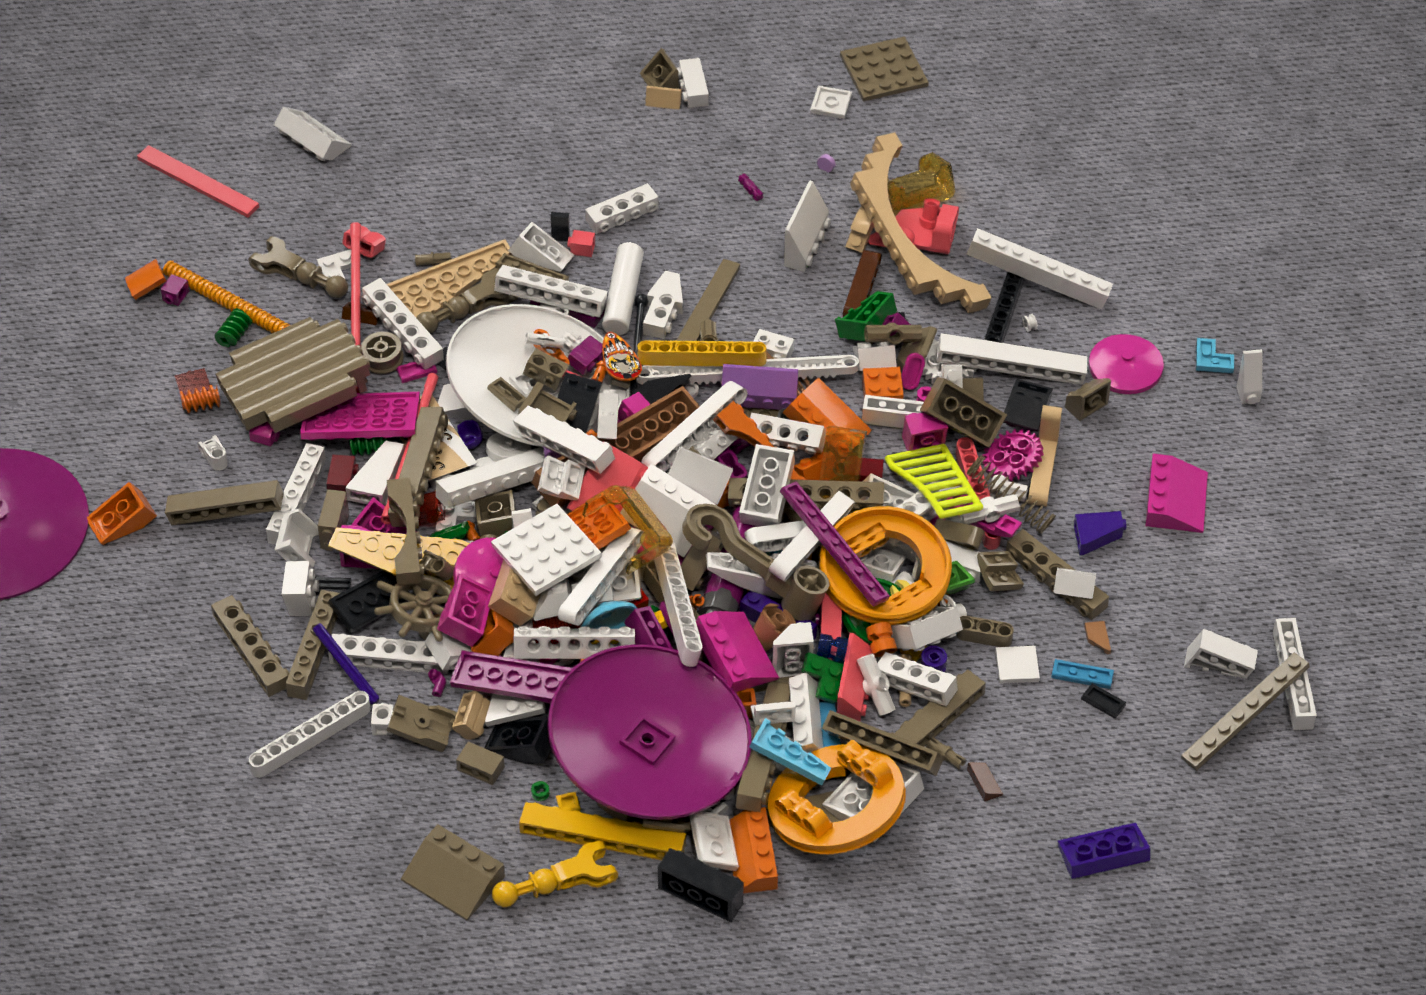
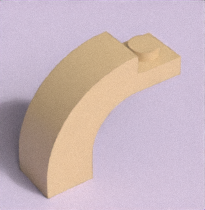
M863 205L853 220L850 228L851 233L846 244L847 248L861 253L865 250L874 228V224L868 218Z

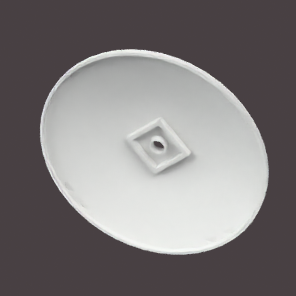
M510 304L480 311L465 320L458 327L449 343L446 355V369L450 384L465 408L483 424L516 441L543 447V445L518 433L513 420L518 416L520 408L513 412L487 389L488 385L502 377L527 398L533 389L531 385H535L537 382L523 374L528 359L536 349L533 344H525L527 332L533 333L537 329H543L550 336L562 337L566 332L572 333V331H575L582 336L580 339L582 342L591 335L602 344L604 338L580 320L546 307ZM546 349V351H547L548 353H551V354L555 353V352H554L553 350H551V349ZM562 350V352L568 358L569 354ZM570 365L568 367V371L588 379L593 377L596 370L595 368L592 373L588 372L582 375ZM606 373L600 393H603V390H615V393L619 394V409L622 400L629 397V389L612 385V376ZM562 382L557 390L544 385L543 390L558 398ZM599 398L592 416L594 419L592 430L598 433Z

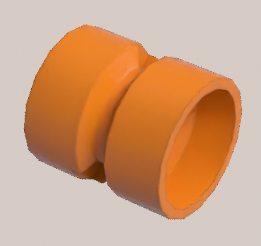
M880 622L866 628L868 640L872 641L870 644L871 652L875 657H882L885 652L892 654L898 650L895 639L891 637L893 630L890 622Z

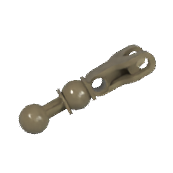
M270 236L266 240L268 253L260 254L255 252L248 258L250 266L263 274L279 273L296 281L299 280L303 284L310 285L311 288H315L319 284L325 287L327 294L332 298H341L348 291V283L342 276L334 275L329 278L323 275L322 267L306 262L305 259L286 250L285 242L274 236Z
M495 268L484 273L479 284L467 289L460 296L451 298L448 303L444 301L443 310L434 314L429 311L422 312L417 316V320L432 334L437 330L438 323L446 319L455 323V319H463L468 313L471 315L473 312H478L492 305H508L517 300L518 297L494 291L496 274L500 270Z

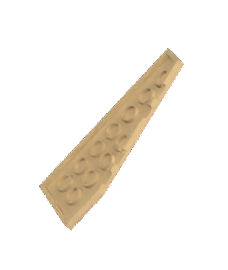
M504 239L388 283L387 286L416 318L422 312L429 311L434 314L443 308L444 301L448 303L451 298L460 296L461 293H464L479 282L484 273L495 269L496 262L504 253L512 255L508 251L511 247Z

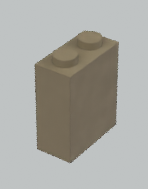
M327 489L318 522L321 549L327 551L335 550L328 547L336 527L341 528L342 525H347L349 508L346 491Z

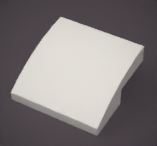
M549 455L544 458L538 491L554 497L578 500L585 466L569 459L566 462H562Z

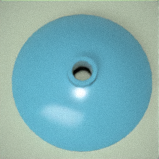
M627 601L603 602L589 613L581 627H589L590 629H599L600 627L619 629L620 627H626L624 621L637 607L635 604Z

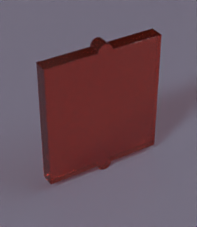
M205 368L194 371L189 370L186 373L175 375L179 392L182 391L185 396L188 389L192 394H194L195 388L201 392L203 386L207 391L209 390L210 383Z

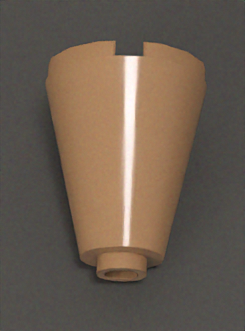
M769 603L763 608L753 627L765 652L773 648V641L790 624H796L793 616L786 609L782 611L778 608L779 605Z

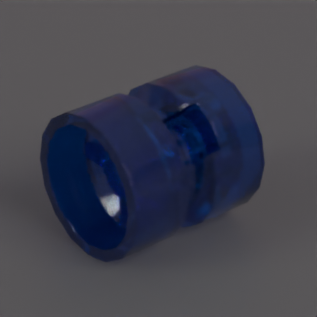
M821 633L817 655L827 659L831 658L832 661L844 664L848 639L842 637L833 639L832 635ZM832 646L837 647V652L831 651Z

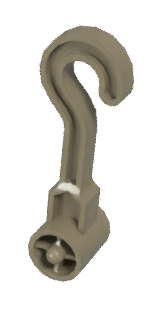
M707 503L697 504L689 509L682 524L683 534L689 543L699 550H706L712 535L702 525L713 526L718 530L725 550L761 575L765 581V586L783 597L781 600L783 610L786 609L795 620L808 621L815 617L829 588V579L823 571L813 566H801L795 570L786 582H783L768 571L775 559L746 541L740 535L735 520L725 509Z

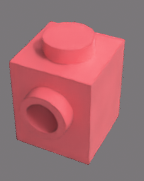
M574 230L572 237L568 238L567 243L570 252L574 255L592 257L595 247V233Z

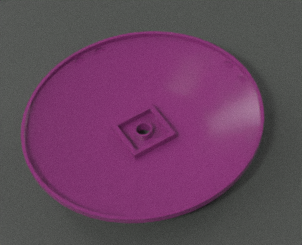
M0 448V600L28 593L60 574L71 563L82 547L89 525L87 520L89 508L85 493L71 472L53 459L21 449Z
M645 644L624 645L605 649L589 656L574 666L560 682L552 698L548 715V733L552 751L567 777L594 801L616 812L633 817L656 820L675 819L693 815L710 808L734 789L741 779L743 770H745L750 757L751 748L749 746L752 742L750 722L746 710L734 689L729 687L726 680L719 673L700 660L693 667L684 665L680 661L679 651L671 648ZM642 738H650L652 742L645 743Z

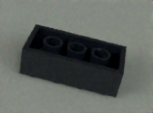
M671 848L658 865V889L732 923L741 909L744 899V882L739 878L731 877L718 868H712L699 859H693L686 856L682 851H676Z

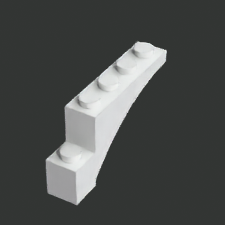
M603 390V393H599L597 439L617 440L619 394L615 393V390Z

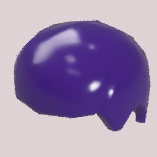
M465 420L458 424L457 433L468 450L476 448L483 439V432L478 422Z

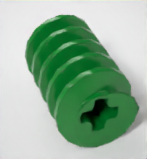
M233 309L230 316L226 318V321L215 333V340L218 344L227 348L230 345L236 346L237 341L241 339V336L245 334V331L252 324V319L243 310Z
M389 438L350 439V450L353 456H356L357 451L363 456L365 450L368 455H371L373 450L376 452L385 441H389Z

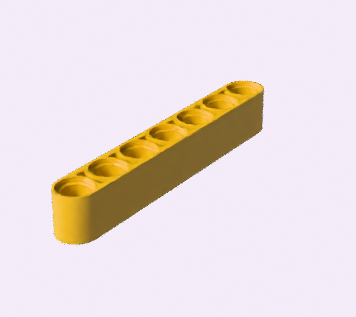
M641 341L637 346L638 359L642 365L723 366V364L764 366L767 361L766 345L762 342Z

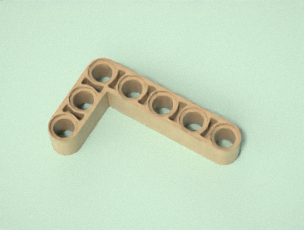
M1043 405L1039 439L1044 448V455L1041 456L1042 462H1037L1039 467H1033L1034 472L1032 473L1029 496L1032 495L1028 502L1029 505L1038 500L1036 506L1044 505V507H1047L1062 413V408Z

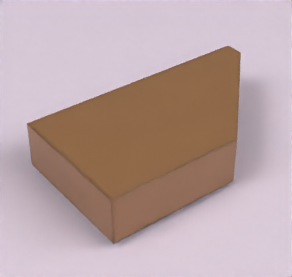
M1086 622L1084 627L1088 643L1101 648L1106 654H1111L1105 622Z

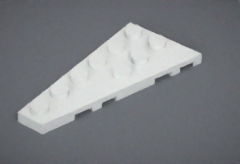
M534 616L521 626L513 623L514 628L521 626L537 628ZM532 639L529 642L536 644L538 640ZM514 642L506 647L503 657L514 658ZM520 659L540 663V659ZM493 694L485 724L488 727L544 714V702Z

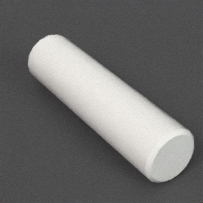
M623 243L617 248L602 327L607 333L614 332L619 336L626 334L629 330L644 254L643 249L635 243Z

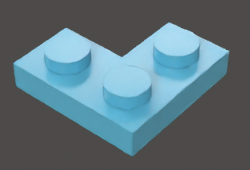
M1197 338L1196 371L1233 373L1234 354L1216 353V339Z

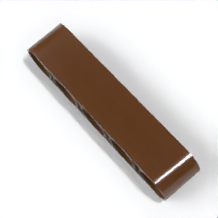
M863 250L844 306L843 317L848 314L849 309L853 308L855 310L861 306L860 302L870 296L869 292L872 290L874 278H876L879 269L878 265L881 263L882 253Z

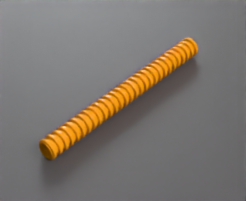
M172 260L164 265V275L170 277L172 274L188 280L191 290L198 292L230 311H233L235 308L243 310L252 319V323L261 326V328L270 331V333H275L290 326L285 321H281L279 318L272 316L270 313L263 311L261 308L241 299L239 296L232 294Z

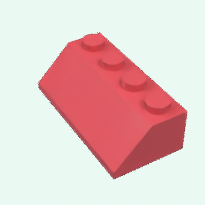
M850 633L838 693L837 713L861 722V717L866 716L867 704H864V700H868L869 695L863 689L864 677L857 659L872 652L870 645L854 633Z

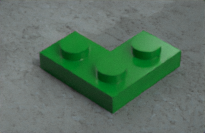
M808 652L805 654L802 673H808L810 676L819 679L816 698L834 704L837 702L844 665Z

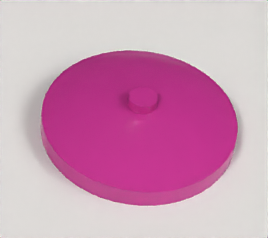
M1118 334L1106 337L1093 347L1089 357V370L1094 379L1109 378L1111 380L1110 391L1115 393L1138 394L1145 392L1159 382L1163 373L1164 362L1160 351L1148 340L1135 335Z
M496 538L478 539L462 550L454 565V583L461 573L494 590L504 560L492 547L491 541Z

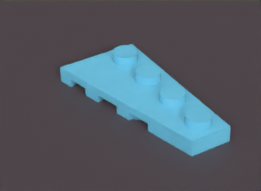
M765 718L749 748L822 786L831 767L811 752L806 753L802 749L801 744L796 740L794 742L785 737L786 733L780 728L776 730L770 725L771 721Z

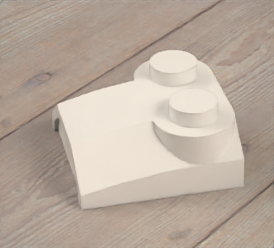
M880 547L861 557L860 560L875 578L891 582L896 578L907 556Z

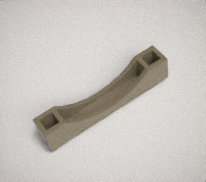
M410 478L387 480L389 507L402 519L407 530L405 543L395 557L397 586L420 584V575H424L423 563L419 564V559H422L421 547L417 548V544H420L421 540L420 532H416L415 529L419 528L418 516H414V512H417V502L412 501V497H416L415 485H411Z

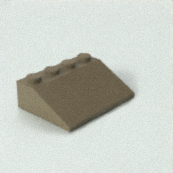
M437 824L423 840L402 875L401 880L468 921L492 893L495 885L504 879L505 870L503 863Z

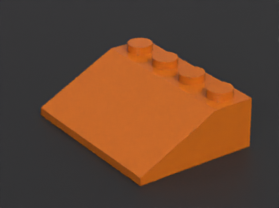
M819 377L783 412L790 420L824 426L828 433L823 450L835 454L837 464L872 431Z

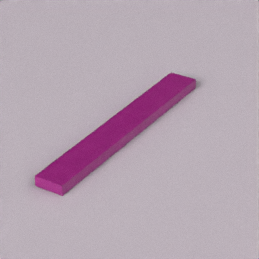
M796 481L782 487L780 493L869 603L874 607L887 601L890 595Z

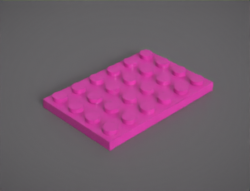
M420 392L357 393L356 397L303 420L300 432L301 439L333 440L335 438L411 437L415 434Z

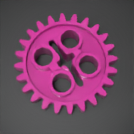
M1014 429L1012 433H1009L1007 430L1004 436L1000 433V438H994V443L991 444L990 448H984L985 454H982L985 457L983 461L984 467L991 462L986 470L987 473H990L997 467L992 476L999 475L1003 471L1002 475L1005 477L1009 476L1010 481H1012L1014 477H1017L1019 480L1022 474L1027 477L1026 472L1033 473L1032 468L1039 467L1037 462H1042L1041 456L1044 455V448L1035 433L1031 434L1029 430L1024 433L1023 429L1017 433L1016 429Z

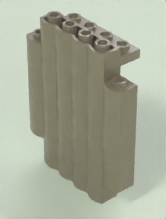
M308 317L230 352L229 355L233 366L215 374L221 389L247 431L268 421L276 433L356 397L357 392L355 388L357 387L360 394L367 391L365 383L368 382L366 377L370 375L368 367L371 364L367 356L363 357L360 345H355L356 341L352 334H348V328L344 322L341 323L339 319L320 326L317 320L313 321L311 317Z

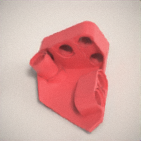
M929 198L924 200L923 208L904 209L895 216L899 226L917 249L949 255L958 219V206L943 204L941 208L938 200ZM875 232L870 235L868 240L870 245L886 247L879 233Z

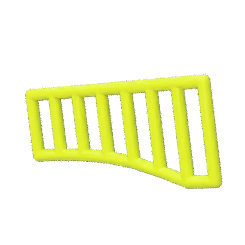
M945 444L885 456V462L889 469L914 485L929 501L940 519L977 512L983 509V504ZM942 452V453H940V454H935V455H931V456H926V457L911 459V460L902 461V462H897V463L894 462V461H899V460L914 458V457H918V456H923V455H928V454H933V453ZM947 460V462H942V463L932 464V465H928V466H923V467H918V468H913V469L904 470V469L910 468V467H915V466H920V465H925V464H930V463H934V462H939V461ZM946 469H952V470H949V471L939 472V473H935V474H930V475H925V476H920V477H914V476H917V475L932 473V472L941 471V470H946ZM957 477L956 479L924 485V483ZM961 485H962V487H960V488H955V489L945 490V491H941V492L931 493L932 491H937V490H942V489H946V488H951V487H956V486H961ZM964 494H967V495H968V496L958 497V498L949 499V500H944V501H939V502L937 501V500H940V499L955 497V496L964 495ZM973 503L972 505L943 510L944 508Z

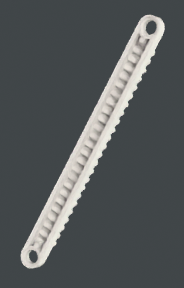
M853 355L766 359V364L761 366L798 369V378L802 377V379H805L807 376L810 379H813L814 376L817 378L821 376L828 378L829 375L835 378L836 375L856 373L859 370V359ZM847 363H852V364H854V365H853V366H847V365H845V364H847ZM644 365L636 381L639 384H644L648 380L691 374V378H689L691 385H694L695 382L698 385H701L702 382L709 384L710 381L713 384L720 381L722 384L723 366Z

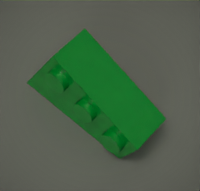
M877 291L860 302L861 306L855 310L853 308L849 309L848 314L843 318L837 317L835 323L839 338L866 342L864 335L866 325H882L888 315L897 313L893 293Z

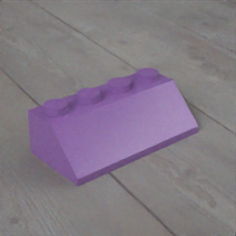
M723 364L722 386L729 381H733L747 390L748 394L746 400L741 404L742 407L781 410L787 408L797 398L798 369Z

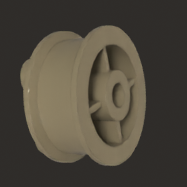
M384 331L373 333L366 337L361 344L363 357L367 356L371 366L368 368L373 373L386 374L396 371L397 367L403 362L404 355L401 341L393 333Z

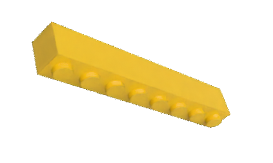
M525 802L519 821L520 833L580 845L602 841L606 850L662 860L670 848L684 853L686 847V833L647 828L642 827V824L638 822H627L618 818L611 819L597 814H585L577 810L570 811L556 806H544L539 803Z

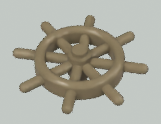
M420 575V584L400 586L396 584L392 586L383 581L377 582L379 589L389 592L391 595L389 605L375 608L374 613L376 615L391 613L394 619L403 626L399 631L400 637H405L409 630L417 632H432L437 642L443 640L441 631L437 630L440 616L434 618L432 612L441 615L444 608L438 605L447 602L452 590L447 583L439 578L428 575ZM412 589H413L415 595H413V594H411V593H409V592H406V591H409V590H412ZM435 593H438V594L441 595V596H439V597H434V598H433V596H434ZM399 597H400V598L405 599V600H407V601H409V602H405V603H400V604H399L398 599H399ZM413 609L411 615L405 612L406 610Z

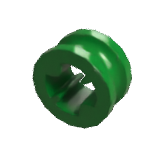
M537 781L532 785L531 795L534 800L544 801L549 797V785L546 782ZM544 789V792L537 793V791Z

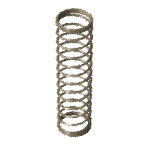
M983 455L979 456L968 469V476L973 473L972 479H975L980 475L978 484L986 480L984 488H988L992 484L989 492L993 493L997 490L995 498L1000 497L1002 494L1005 497L1014 481L997 496L1009 476L991 491L1003 471L986 486L997 467L980 481L991 462L974 477L976 471L985 460ZM1018 486L1011 495H1015L1016 492L1019 490L1020 486ZM1024 491V492L1018 497V501L1021 500V498L1024 496V494L1026 493V491ZM1030 495L1029 498L1020 506V508L1022 507V509L1019 512V517H1022L1027 513L1024 519L1025 522L1029 521L1032 517H1034L1030 523V527L1036 525L1039 522L1036 531L1042 534L1043 531L1046 528H1048V526L1055 519L1056 515L1052 514L1044 522L1040 529H1038L1046 515L1049 513V510H1047L1040 519H1038L1034 524H1032L1037 515L1039 514V512L1041 511V509L1044 507V505H1042L1030 518L1027 519L1031 510L1038 502V500H1036L1023 514H1021L1024 507L1032 497V495Z

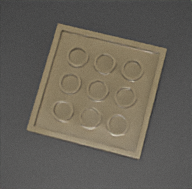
M905 36L840 51V57L863 102L928 87L929 82Z

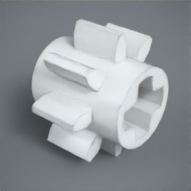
M572 331V333L566 332L562 336L564 337L562 350L568 354L582 343L580 341L582 336L575 331Z

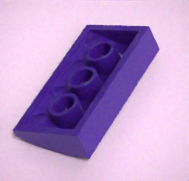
M1136 822L1058 840L1059 850L1071 879L1150 861V846Z

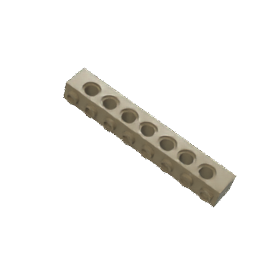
M729 478V507L736 508L741 505L748 478ZM793 479L790 481V484L797 481L820 510L838 491H841L855 501V505L850 512L868 507L884 506V482ZM823 495H829V496H830V497L827 498V499L821 498ZM863 496L868 497L867 500H861L860 498ZM786 500L784 508L794 510Z

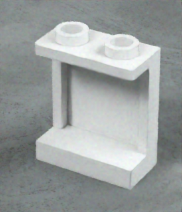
M300 509L284 513L275 551L287 562L309 561L313 568L315 560L309 556L313 537L319 535L318 526Z

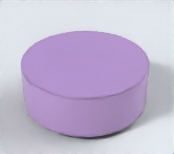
M823 154L817 160V165L820 169L831 172L835 167V160L830 155Z

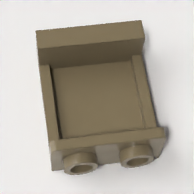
M538 381L518 411L519 415L527 406H530L534 409L538 408L543 413L552 415L557 420L566 423L569 420L573 421L578 412L576 411L577 403L573 402L572 405H569L543 390L544 384Z

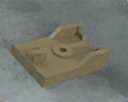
M398 695L386 731L443 752L448 744V736L457 712L439 705L427 706Z

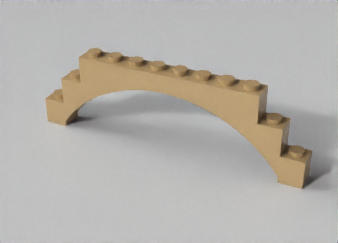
M895 132L877 136L872 146L873 153L865 155L861 165L863 171L854 173L851 188L855 191L860 204L866 210L868 218L874 224L876 232L882 238L884 246L890 252L892 260L898 266L900 274L906 280L908 288L911 289L914 295L933 290L935 297L938 298L941 304L960 300L967 313L987 308L992 297L984 284L979 285L962 279L935 264L916 248L899 226L888 197L887 177L889 166L893 159L899 156L903 145Z

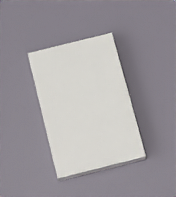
M680 446L668 475L718 505L733 472V468Z
M706 812L689 815L697 858L712 868L736 871L739 865L729 816Z

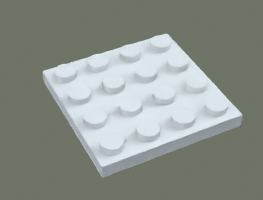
M558 504L553 505L491 541L492 547L535 596L602 558L601 551Z

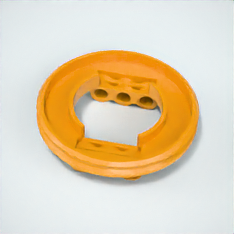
M891 506L863 508L848 514L833 526L859 558L866 556L876 548L882 547L888 542L889 538L906 543L917 554L921 563L920 579L893 594L887 601L873 607L823 545L821 547L819 569L829 579V588L826 593L844 612L868 623L890 622L891 625L914 621L934 609L944 597L949 586L952 559L944 537L928 520L906 509Z
M850 740L847 744L820 748L811 753L831 767L825 780L846 776V769H848L873 786V793L869 803L858 814L839 822L829 821L824 811L813 807L804 798L818 783L787 767L777 777L769 793L768 812L776 833L790 846L814 854L844 853L861 848L878 839L899 818L906 798L903 777L896 763L886 754L859 745L854 740Z

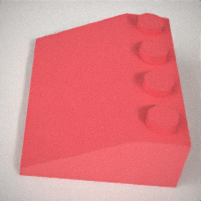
M612 446L615 459L601 474L588 468L583 477L579 499L571 500L567 509L573 511L603 491L619 512H621L648 467Z

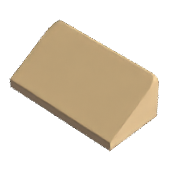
M647 86L645 105L679 110L681 105V89Z

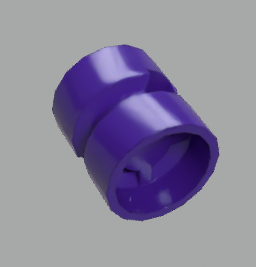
M929 646L922 652L921 664L946 673L947 653L939 646Z

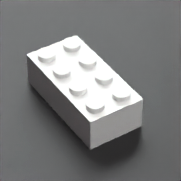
M756 444L739 511L741 523L756 526L780 524L786 501L780 490L782 487L790 484L795 464L794 450Z

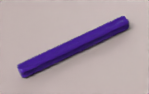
M321 623L317 624L313 628V632L357 688L368 694L370 704L373 705L378 702L379 696L325 627Z

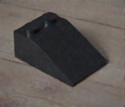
M566 372L558 399L569 405H572L573 402L577 403V415L573 421L569 420L568 424L575 429L579 428L586 434L599 398L602 382Z
M548 717L522 718L494 725L484 748L504 756L506 759L525 764L545 763L552 748L548 733Z

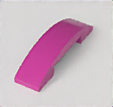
M964 494V495H959V496H955V497H950V498H947V500H949V499H954V498H958V497H963V496H968V495ZM973 503L949 507V509L972 505ZM1005 514L994 522L981 520L970 524L990 534L1012 538L1022 525V522Z

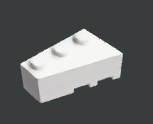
M1203 629L1187 648L1184 667L1190 668V665L1203 667V671H1209L1210 668L1221 670V674L1247 678L1255 669L1258 650Z

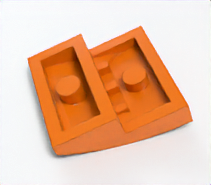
M157 259L125 277L127 286L135 300L166 282L163 275L164 272Z

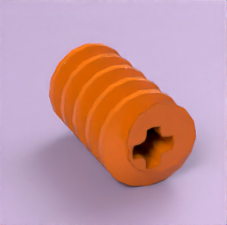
M209 385L208 391L203 386L201 392L195 388L194 394L188 389L186 396L180 391L183 410L186 409L188 414L191 413L192 407L195 412H198L199 406L204 411L207 404L210 409H213L214 403L217 407L221 405L217 385L216 389Z

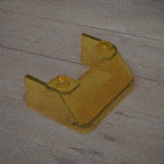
M613 485L586 501L582 514L584 518L608 503L613 505L621 504L638 528L644 531L641 535L640 543L645 550L630 558L626 570L628 575L671 548L672 536L635 488Z

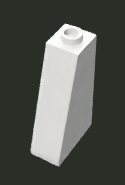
M385 441L346 486L347 500L368 504L374 497L385 506L388 499L387 480L395 479L404 452V444Z

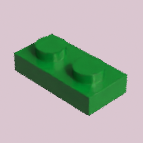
M467 521L436 531L430 537L461 539L466 536L470 526Z

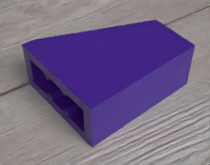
M1121 511L1075 514L1074 530L1079 556L1122 538L1123 530H1126L1127 526L1126 519L1122 518Z

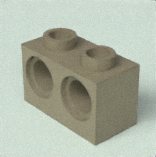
M536 348L528 359L523 374L557 390L564 379L569 364Z

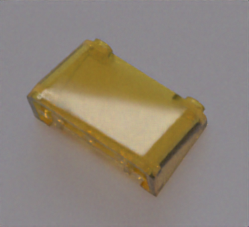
M932 152L919 159V171L889 180L887 177L888 197L894 215H897L904 209L923 208L924 200L929 198L936 199L939 202L952 198L955 193V184L951 163Z

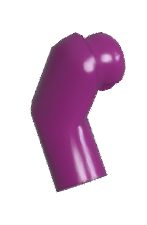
M431 669L428 672V677L434 684L432 695L441 697L446 685V679L440 671Z

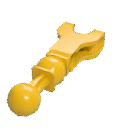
M595 841L583 845L576 857L551 865L550 869H539L534 874L529 872L527 881L515 885L509 881L497 883L493 888L492 898L498 906L510 907L515 904L518 896L533 892L534 897L538 898V893L542 895L550 894L555 888L559 891L560 889H568L581 884L599 888L615 882L619 874L613 865L600 866L595 863L596 860L603 858L606 852L604 843L602 841Z

